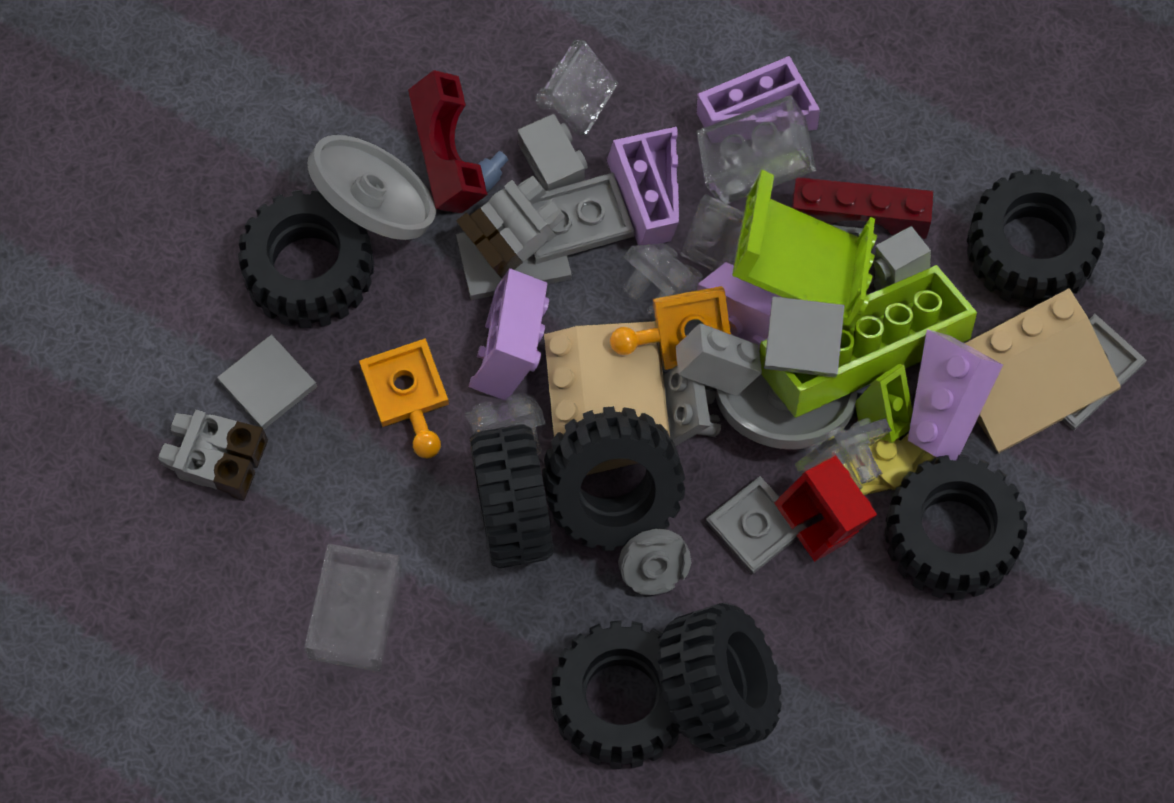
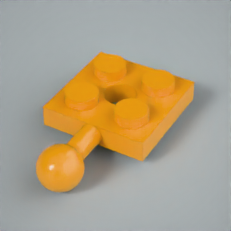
M719 286L653 299L657 328L637 332L629 327L617 328L610 337V345L617 354L629 355L636 350L638 345L659 342L663 368L665 370L673 369L677 366L676 346L687 336L685 335L684 328L690 320H700L704 325L731 334L725 289Z
M426 338L359 360L382 427L410 418L416 434L413 440L414 452L419 457L425 459L436 456L440 451L441 441L436 433L429 431L423 413L449 405V401ZM403 375L409 376L414 380L413 385L406 390L398 389L394 385L395 380Z

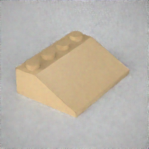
M1070 288L964 343L1003 364L977 418L997 453L1024 441L1063 420L1066 416L1073 415L1121 388L1087 315Z
M655 321L575 326L544 334L554 436L558 432L564 434L566 432L564 425L572 419H575L576 422L584 419L583 413L593 410L594 414L603 412V407L614 406L615 412H622V409L627 407L635 409L638 417L641 413L648 414L654 418L655 424H662L670 437L659 342L638 345L636 350L629 355L617 354L610 345V337L617 328L629 327L637 332L657 328ZM629 459L607 460L595 466L587 475L637 464L638 462Z

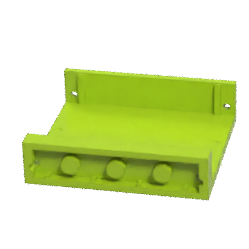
M761 170L747 195L732 276L784 298L845 305L843 324L850 326L856 314L862 315L870 299V296L866 295V291L872 280V275L868 272L875 257L871 253L877 239V235L873 233L875 219L869 218L858 237L770 199L774 175Z

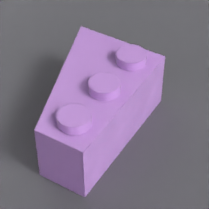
M790 56L698 94L697 115L711 141L817 130L820 109Z
M677 127L613 140L607 158L610 171L614 173L634 228V236L639 248L670 242L679 223L678 155H676Z
M725 262L698 283L697 291L722 286L725 289L731 335L758 344L760 350L761 341L768 338L772 297L781 296L732 276L734 265Z
M508 269L494 292L485 325L486 328H489L486 347L480 346L477 357L483 359L482 365L477 373L471 377L468 387L502 400H508L527 373L535 371L541 353L537 351V346L545 330V325L541 324V321L549 305V298L545 297L547 282L513 269Z
M927 329L908 441L933 456L948 455L950 460L956 461L1003 364L950 335Z

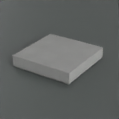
M773 296L764 369L837 377L845 305Z
M272 334L217 377L219 383L255 423L263 429H266L317 388L316 382Z
M761 476L706 518L707 525L752 575L798 538L796 535L807 528L804 524H801L791 529L774 504L779 496Z

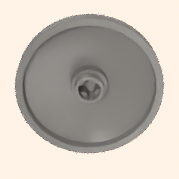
M331 135L319 140L310 153L307 162L308 171L316 188L335 209L361 227L385 237L410 240L422 236L433 222L436 215L435 203L425 184L408 166L384 149L355 137Z
M761 374L737 396L716 388L715 396L724 418L743 436L769 447L802 449L822 444L835 437L845 428L854 412L857 390L797 418L792 415Z

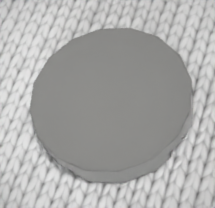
M665 529L644 531L631 538L621 550L618 560L623 581L626 585L628 584V586L632 587L635 592L644 595H657L675 588V583L680 579L683 581L688 575L692 563L689 548L682 537Z

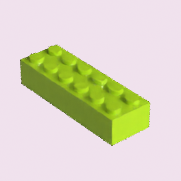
M936 265L868 295L870 299L862 315L856 314L850 326L842 325L837 377L764 369L767 339L760 343L761 375L792 415L797 418L872 384L874 380L898 364L908 368L921 362L927 329L950 335L961 342L970 340L977 311Z

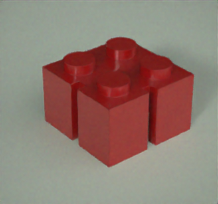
M836 455L805 471L774 502L791 529L819 514L823 515V520L796 535L814 562L844 546L877 515L868 498L863 495L847 468L843 466Z

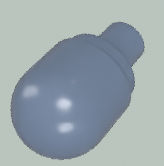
M498 151L491 160L485 158L478 163L481 165L487 192L500 180L502 175L500 169L509 160L501 151Z

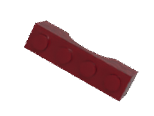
M433 70L408 89L435 207L439 210L463 213L488 194L481 165L462 161L456 150L455 129L458 118L466 106L459 76Z
M796 177L792 208L830 225L841 221L867 222L872 217L875 219L874 224L884 227L891 235H896L912 226L921 238L927 239L932 220L934 191Z

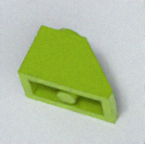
M898 364L878 377L856 400L855 407L860 433L892 443L910 430L913 410L904 365Z

